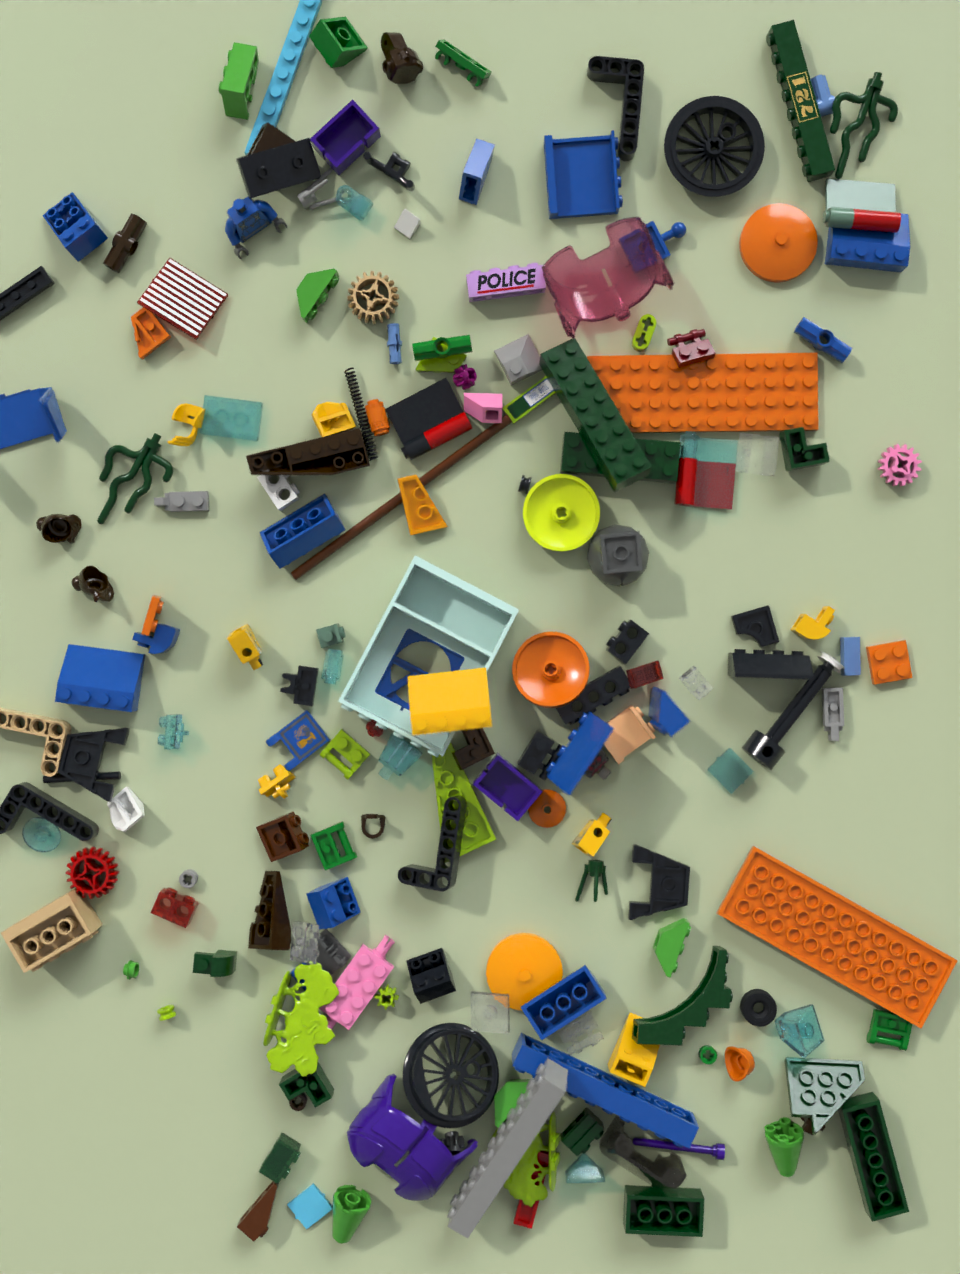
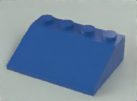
M900 213L901 223L897 233L829 227L825 264L901 273L908 267L909 215Z
M69 644L57 682L55 702L126 712L138 711L145 654Z
M590 711L587 714L583 713L578 721L580 723L577 730L573 729L567 738L569 742L566 746H561L557 752L559 757L555 763L552 761L546 769L548 772L547 778L569 796L614 730L611 725Z

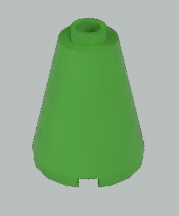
M344 1185L337 1188V1191L334 1193L332 1236L338 1243L343 1244L351 1240L370 1209L371 1198L365 1190L359 1191L356 1190L354 1185Z

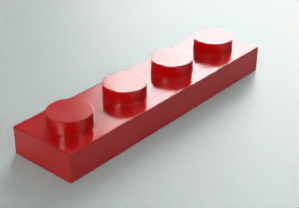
M541 1150L538 1152L537 1160L542 1167H548L549 1165L548 1151ZM534 1164L535 1169L539 1168L537 1164ZM535 1171L531 1178L534 1180L540 1177L538 1173H541V1171ZM546 1175L544 1176V1178H543V1180H542V1184H544ZM540 1181L535 1182V1185L538 1186ZM519 1199L513 1224L532 1229L539 1200L535 1201L533 1206L530 1207Z

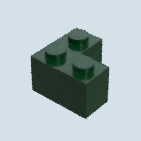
M804 427L784 430L779 434L786 471L824 465L830 462L826 443L807 446Z
M319 1063L315 1073L303 1077L294 1069L282 1076L279 1083L288 1101L306 1091L315 1108L331 1099L334 1093V1088Z

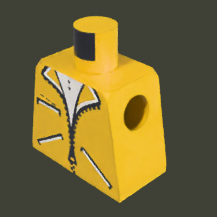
M246 624L231 632L227 640L243 664L249 662L253 670L263 666L259 658L262 649L249 625ZM245 648L251 649L252 652H247Z

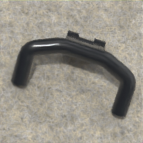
M370 152L364 153L363 156L368 164L382 171L407 190L413 191L415 189L413 181L403 177L411 165L409 161L401 159L400 155L393 152L385 165L373 158ZM395 164L400 167L398 171L393 169Z

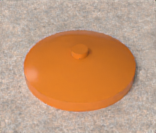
M782 203L764 206L753 213L745 223L739 241L740 254L746 267L755 276L769 282H786L801 275L812 263L818 245L816 229L811 219L797 207Z
M543 632L532 636L520 646L513 660L512 674L518 691L526 700L540 707L557 708L571 703L580 696L587 685L590 667L585 650L574 638L560 632Z

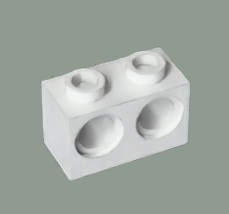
M260 475L257 477L278 510L282 511L300 499L297 495L300 492L294 483L290 484L287 480L289 475H279V481L276 484H272L270 481L272 475ZM289 490L290 497L287 500H282L281 493Z

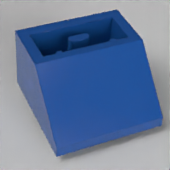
M348 877L325 884L306 893L319 930L333 928L361 913Z

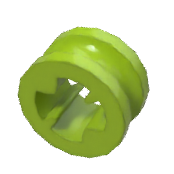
M168 1005L157 1010V1013L160 1014V1021L176 1016V1012L173 1011L174 1005Z

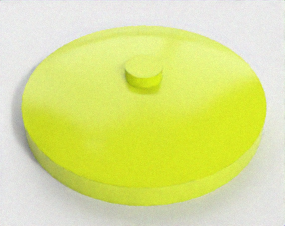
M568 474L550 475L537 482L526 496L523 506L525 528L531 538L546 549L559 552L576 549L593 536L599 524L600 505L593 489L576 476Z

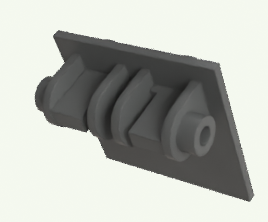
M327 929L323 930L298 953L307 965L316 960L317 963L321 964L322 970L328 971L330 975L340 967H343L347 963L346 961L352 957Z

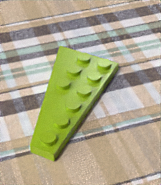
M450 742L443 756L440 754L438 757L432 754L431 756L440 830L445 801L453 796H462L467 802L460 856L496 840V836L464 769L459 770L452 755L455 749ZM454 800L453 807L457 810L459 804ZM451 819L450 826L455 829L456 823ZM448 838L447 844L452 848L453 841ZM445 858V863L450 861L448 858Z

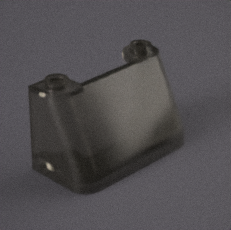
M615 1116L599 1142L601 1153L655 1188L679 1187L687 1176L680 1156L674 1152H671L670 1156L662 1157L658 1154L655 1161H651L633 1149L632 1140L624 1132L625 1122L618 1116Z

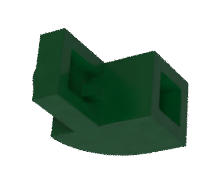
M237 951L195 952L193 973L210 974V977L232 975L236 970Z

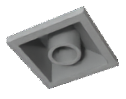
M529 334L494 351L511 386L542 371L539 365L540 356Z

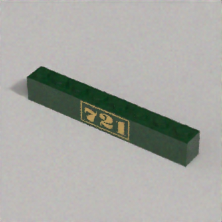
M790 20L772 25L766 35L767 45L771 46V59L773 65H776L777 81L782 86V100L787 104V118L793 126L792 136L798 144L797 154L803 162V175L807 177L808 182L829 177L835 171L795 21Z

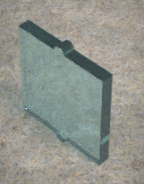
M730 747L720 757H717V760L707 769L730 793L741 784L743 785L744 781L754 772Z

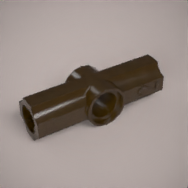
M131 213L122 231H118L115 234L112 248L103 264L119 273L128 256L135 253L138 247V239L147 222Z

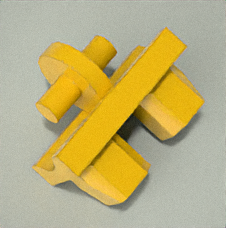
M280 764L273 769L276 778L271 780L268 775H264L258 779L261 795L264 794L266 797L272 795L274 798L281 796L284 799L288 797L286 791L291 788L288 783L296 777Z

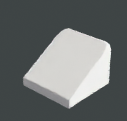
M404 209L394 228L410 239L421 222L418 217Z

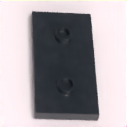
M310 138L236 159L249 199L321 177Z

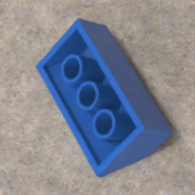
M323 494L259 533L268 554L279 569L346 529L326 494Z
M657 687L651 688L648 716L652 720L649 722L656 731L664 736L668 734L672 737L690 721L664 690Z
M584 965L522 1005L521 1009L540 1039L543 1040L607 998L595 976Z

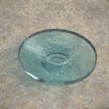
M43 817L32 818L23 827V839L35 851H52L61 841V832L58 826Z

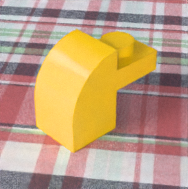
M824 606L815 620L806 614H800L790 630L805 639H821L831 632L825 625L831 623L835 610L830 606Z

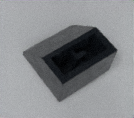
M442 948L406 960L413 991L420 1004L456 991L453 976Z

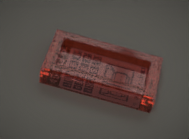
M659 660L626 670L631 689L664 679Z

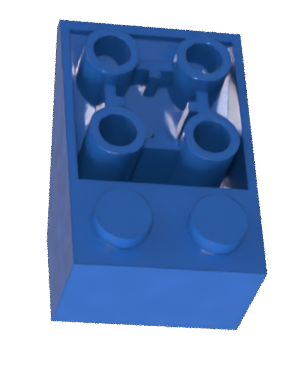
M73 192L65 196L59 203L42 215L63 246L78 262L108 239Z

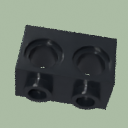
M624 620L618 628L620 631L616 637L612 636L606 644L608 646L606 650L624 664H627L649 635L647 631L632 620L627 622ZM631 627L637 632L636 636L632 639L627 636V630ZM618 643H623L625 646V651L621 654H618L615 650Z

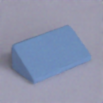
M840 637L841 664L845 668L841 669L842 676L861 675L860 637Z

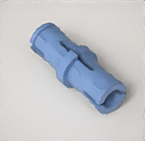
M391 323L387 325L389 363L400 364L402 363V341H400L399 324Z

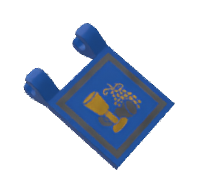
M306 710L266 740V743L271 747L279 740L283 741L295 757L285 764L286 770L290 771L329 742L330 739L308 710Z

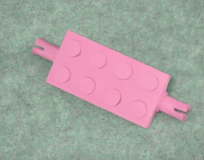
M385 935L377 948L370 949L363 944L335 982L339 991L338 996L330 1004L319 1008L328 1015L326 1017L328 1028L333 1029L338 1022L349 1030L394 968L385 959L386 953L395 943L393 939L389 940V936Z

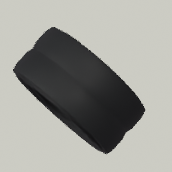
M752 989L746 992L741 999V1012L750 1024L758 1027L766 1026L776 1017V1002L765 990ZM756 1003L763 1004L764 1008L761 1012L753 1010Z

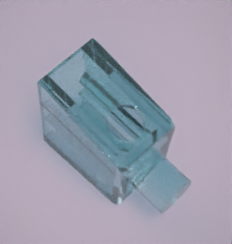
M392 733L378 760L384 765L378 774L385 780H388L393 772L401 776L423 753L405 739H401Z

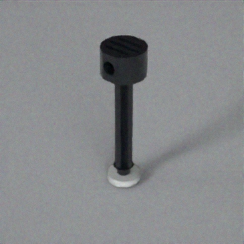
M821 651L822 656H817L823 664L818 665L817 669L813 672V680H807L769 731L764 735L760 731L755 730L742 747L748 755L769 770L773 769L785 753L778 743L829 677L832 676V670L841 674L840 670L845 669L840 662L825 652Z

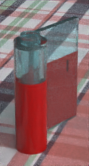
M685 431L684 435H680L681 445L674 504L732 510L738 440L700 438L696 435V432Z

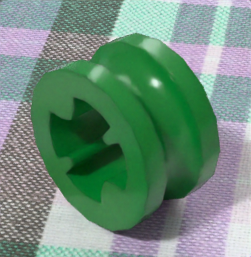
M705 1045L699 1050V1058L705 1064H713L717 1059V1052L712 1046ZM706 1050H709L710 1053H713V1055L710 1056V1059H707L705 1056H703V1053L706 1054Z

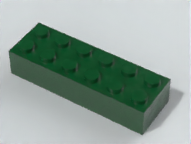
M564 432L560 473L605 477L580 433ZM635 438L652 466L649 475L640 481L673 484L677 482L681 442Z
M873 1092L849 1098L838 1112L867 1215L873 1222L910 1212L880 1100Z

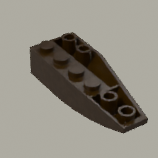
M360 428L246 456L251 475H336L370 466Z

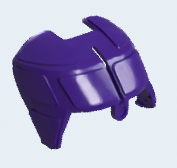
M393 1073L384 1079L372 1095L371 1101L366 1107L362 1108L349 1126L347 1136L350 1150L361 1166L368 1167L376 1164L395 1179L399 1185L394 1191L400 1197L411 1201L428 1200L437 1193L454 1171V1168L460 1165L478 1147V1142L475 1139L468 1140L467 1147L462 1152L453 1156L449 1149L433 1135L437 1126L424 1119L419 1124L410 1116L392 1107L393 1084L397 1078ZM407 1151L410 1152L397 1167L394 1166Z

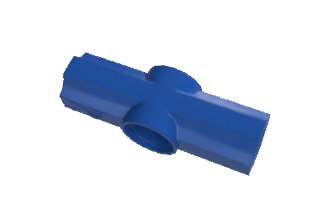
M805 317L802 318L794 330V333L810 342L816 350L827 353L840 363H843L851 353L852 348L834 337L830 330L822 329ZM820 336H823V337L826 338V340H827V343H826V344H822V343L820 342V340H819V337H820Z

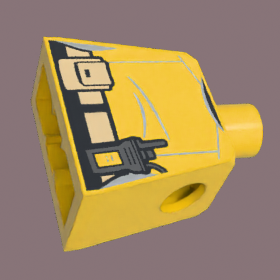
M602 813L597 821L590 819L571 844L584 854L593 857L609 835L610 831L606 827L612 819L605 813ZM595 828L597 829L596 835L593 833Z

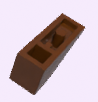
M279 1176L270 1183L250 1206L237 1225V1228L254 1242L259 1236L262 1238L269 1229L267 1225L280 1181Z

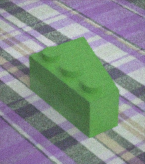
M234 42L232 50L228 52V65L224 66L223 70L224 79L219 83V94H222L226 116L249 119L247 103L252 102V95L249 93L252 84H255L259 63L257 46Z

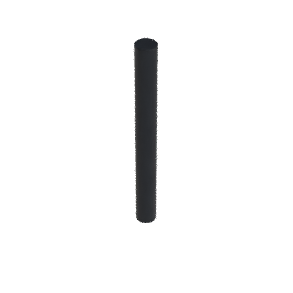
M121 772L98 773L96 780L121 779ZM63 775L43 776V783L73 782Z

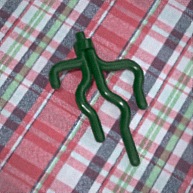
M875 72L873 78L868 79L864 94L858 96L850 92H842L833 101L831 134H836L840 125L841 102L847 100L852 103L861 104L856 121L849 124L842 133V153L835 173L837 179L842 178L850 153L849 136L852 131L858 129L863 124L867 111L872 123V130L862 143L858 157L860 162L866 160L870 144L877 137L880 130V122L876 114L877 103L889 107L890 114L888 120L890 122H894L897 118L898 107L895 101L880 95L884 83L881 80L882 73Z
M154 433L152 439L147 438L139 451H132L122 445H114L106 452L105 466L99 476V480L102 482L107 480L112 470L113 456L116 453H122L136 460L127 474L120 475L111 482L109 498L97 519L99 524H104L117 500L118 486L121 483L132 480L137 475L141 466L144 483L142 487L135 490L124 508L126 513H131L138 499L150 489L152 477L149 468L152 461L165 468L163 481H170L173 475L171 463L156 455L161 447V444L158 442L162 436Z

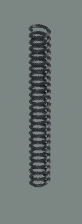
M351 367L346 369L344 373L346 374V381H348L347 384L349 385V392H351L350 395L352 396V403H354L353 406L355 407V414H357L356 418H358V425H360L359 428L362 429L361 433L363 436L367 455H369L368 459L369 461H371L373 459L378 458L379 456L371 457L373 455H376L377 452H370L376 451L377 449L368 450L376 446H367L369 444L374 443V441L367 442L369 440H373V437L365 439L366 437L372 436L373 434L364 435L366 433L371 432V430L364 431L366 429H369L370 426L361 428L363 426L369 425V423L361 424L363 422L368 421V419L360 420L362 418H366L367 415L358 417L362 414H366V412L358 413L359 411L365 410V408L357 409L359 407H363L364 404L355 406L359 403H363V401L354 402L356 400L362 399V397L354 398L356 396L361 395V393L353 395V393L359 392V389L351 391L353 389L360 387H350L352 385L358 384V382L350 383L352 381H356L357 378L348 380L349 378L356 377V375L347 376L349 374L355 373V371L347 372L351 369H354V367Z

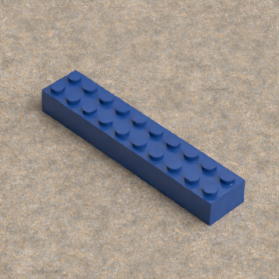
M524 1033L520 1034L512 1051V1066H514L515 1070L520 1073H529L535 1078L538 1066L541 1063L544 1064L547 1058L568 1069L566 1091L571 1097H580L591 1106L597 1105L610 1115L614 1113L627 1123L631 1121L644 1131L650 1130L655 1132L657 1137L672 1140L673 1144L678 1147L690 1148L699 1129L692 1112Z

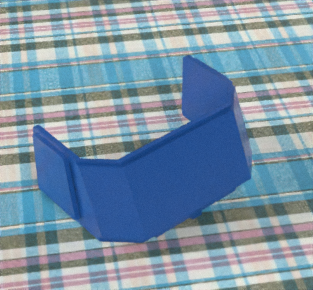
M52 387L28 389L5 396V393L0 395V449L49 434H53L56 442H60L67 430Z

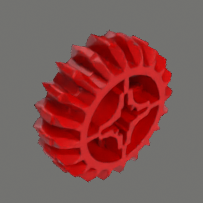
M95 846L91 847L90 850L86 847L83 851L76 852V856L70 858L72 862L67 864V867L71 870L65 873L71 876L67 879V882L72 881L73 883L70 889L76 887V893L82 892V898H85L87 895L90 899H93L95 895L97 898H100L102 893L104 895L108 894L109 889L112 890L114 888L113 883L118 881L115 876L119 874V871L114 870L118 864L112 863L115 857L109 858V851L103 854V848H99L96 851ZM93 859H96L99 862H101L103 866L96 864L95 860ZM84 860V872L79 874L80 865ZM93 870L94 872L99 871L95 875L87 874L88 872ZM103 872H106L105 881H104V883H103L102 886H101V884H100L101 877H100V876H101V874H102ZM83 880H87L90 886L85 884Z

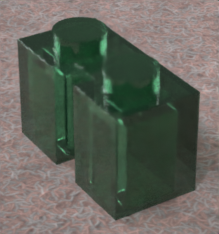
M282 1132L263 1161L259 1172L277 1184L282 1178L286 1179L291 1170L289 1168L292 1162L296 1163L301 1154L299 1152L301 1144Z

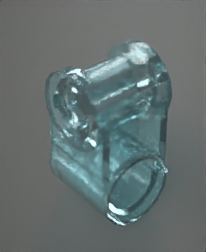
M343 185L337 190L335 196L337 204L349 211L357 219L363 221L373 206V202L350 186ZM347 193L348 197L343 200L341 198L342 195Z

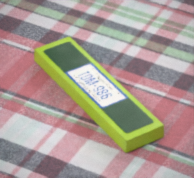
M545 376L502 409L509 416L512 423L515 424L556 392Z

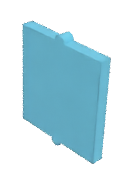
M314 1183L287 1204L295 1214V1219H299L306 1230L333 1209L325 1198V1194H322Z

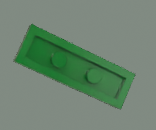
M445 39L438 40L435 47L440 51L436 53L435 59H440L441 55L444 54V65H448L452 59L458 68L462 70L469 69L472 72L468 74L467 80L471 81L473 76H476L477 82L475 86L477 87L482 84L483 79L490 77L492 71Z

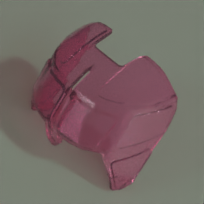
M640 217L625 218L607 225L605 230L610 245L602 251L581 260L573 247L568 245L556 252L542 266L545 282L556 301L554 305L568 337L575 338V331L580 321L597 322L616 316L618 321L628 319L631 316L629 309L641 302L650 293L654 284L666 286L670 290L673 289V279L661 255L655 250L652 237ZM604 268L612 283V286L610 287L608 286L606 279L602 273V269Z

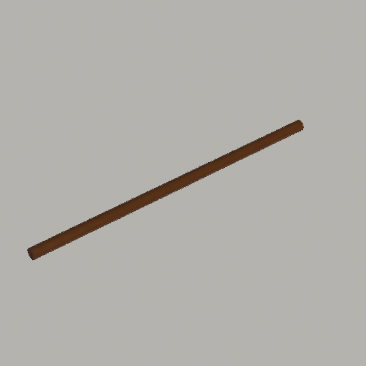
M506 414L502 417V423H494L420 477L419 480L422 485L426 486L512 423L509 416ZM398 493L290 572L294 579H299L402 503L401 493Z

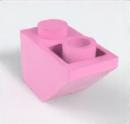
M464 393V412L482 423H502V394Z

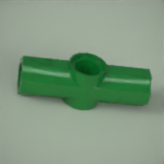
M470 335L451 338L440 337L436 340L412 343L415 361L433 358L444 359L448 356L472 352ZM440 344H445L448 348L446 351L440 352L437 350V347Z

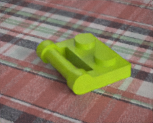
M341 729L319 755L323 759L325 757L339 769L348 780L371 753ZM332 748L337 750L353 766L349 769L330 752Z

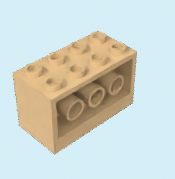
M77 888L1 932L2 937L24 973L29 970L32 972L38 970L47 962H52L64 952H69L78 944L86 942L99 932L97 929L103 924L87 897L82 898V892L76 893Z

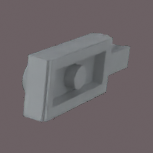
M209 492L165 493V497L154 498V506H165V510L171 512L209 511Z
M822 688L824 731H828V740L839 741V731H842L844 726L843 688Z

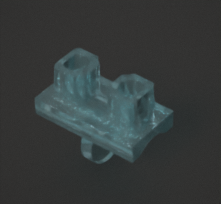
M169 714L160 717L159 725L160 727H166L165 734L158 736V744L164 746L166 750L180 749L183 735H189V731L184 730L182 714Z

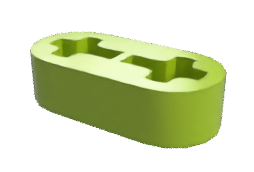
M650 314L643 315L638 322L632 339V347L636 351H644L651 341L656 327V319ZM648 319L652 326H649L647 331H644L645 324L642 321L646 322ZM641 335H645L643 342H645L646 344L638 346V342L636 340H639Z

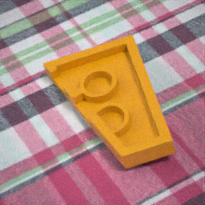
M416 474L397 478L410 535L448 527Z

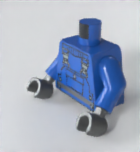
M249 197L243 200L236 199L233 202V207L227 211L228 219L225 225V232L232 246L235 245L234 253L240 259H242L239 255L240 251L243 250L247 256L249 254L248 250L240 245V242L243 243L270 225L272 220L277 232L282 233L278 227L280 224H284L287 228L284 219L278 218V214L266 201L258 199L254 201L252 198L249 199Z

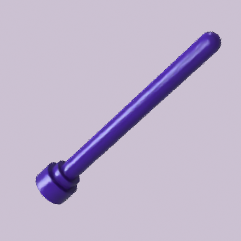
M637 1137L632 1140V1143L636 1146L710 1154L717 1160H724L725 1144L720 1143L712 1146L691 1144L690 1148L684 1146L681 1148L670 1141Z

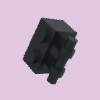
M537 730L517 763L532 774H535L538 768L542 769L543 771L539 777L546 780L548 773L546 769L552 761L555 763L559 757L557 752L562 745L559 744L556 750L552 749L554 740ZM547 753H549L552 756L549 759L548 763H542Z

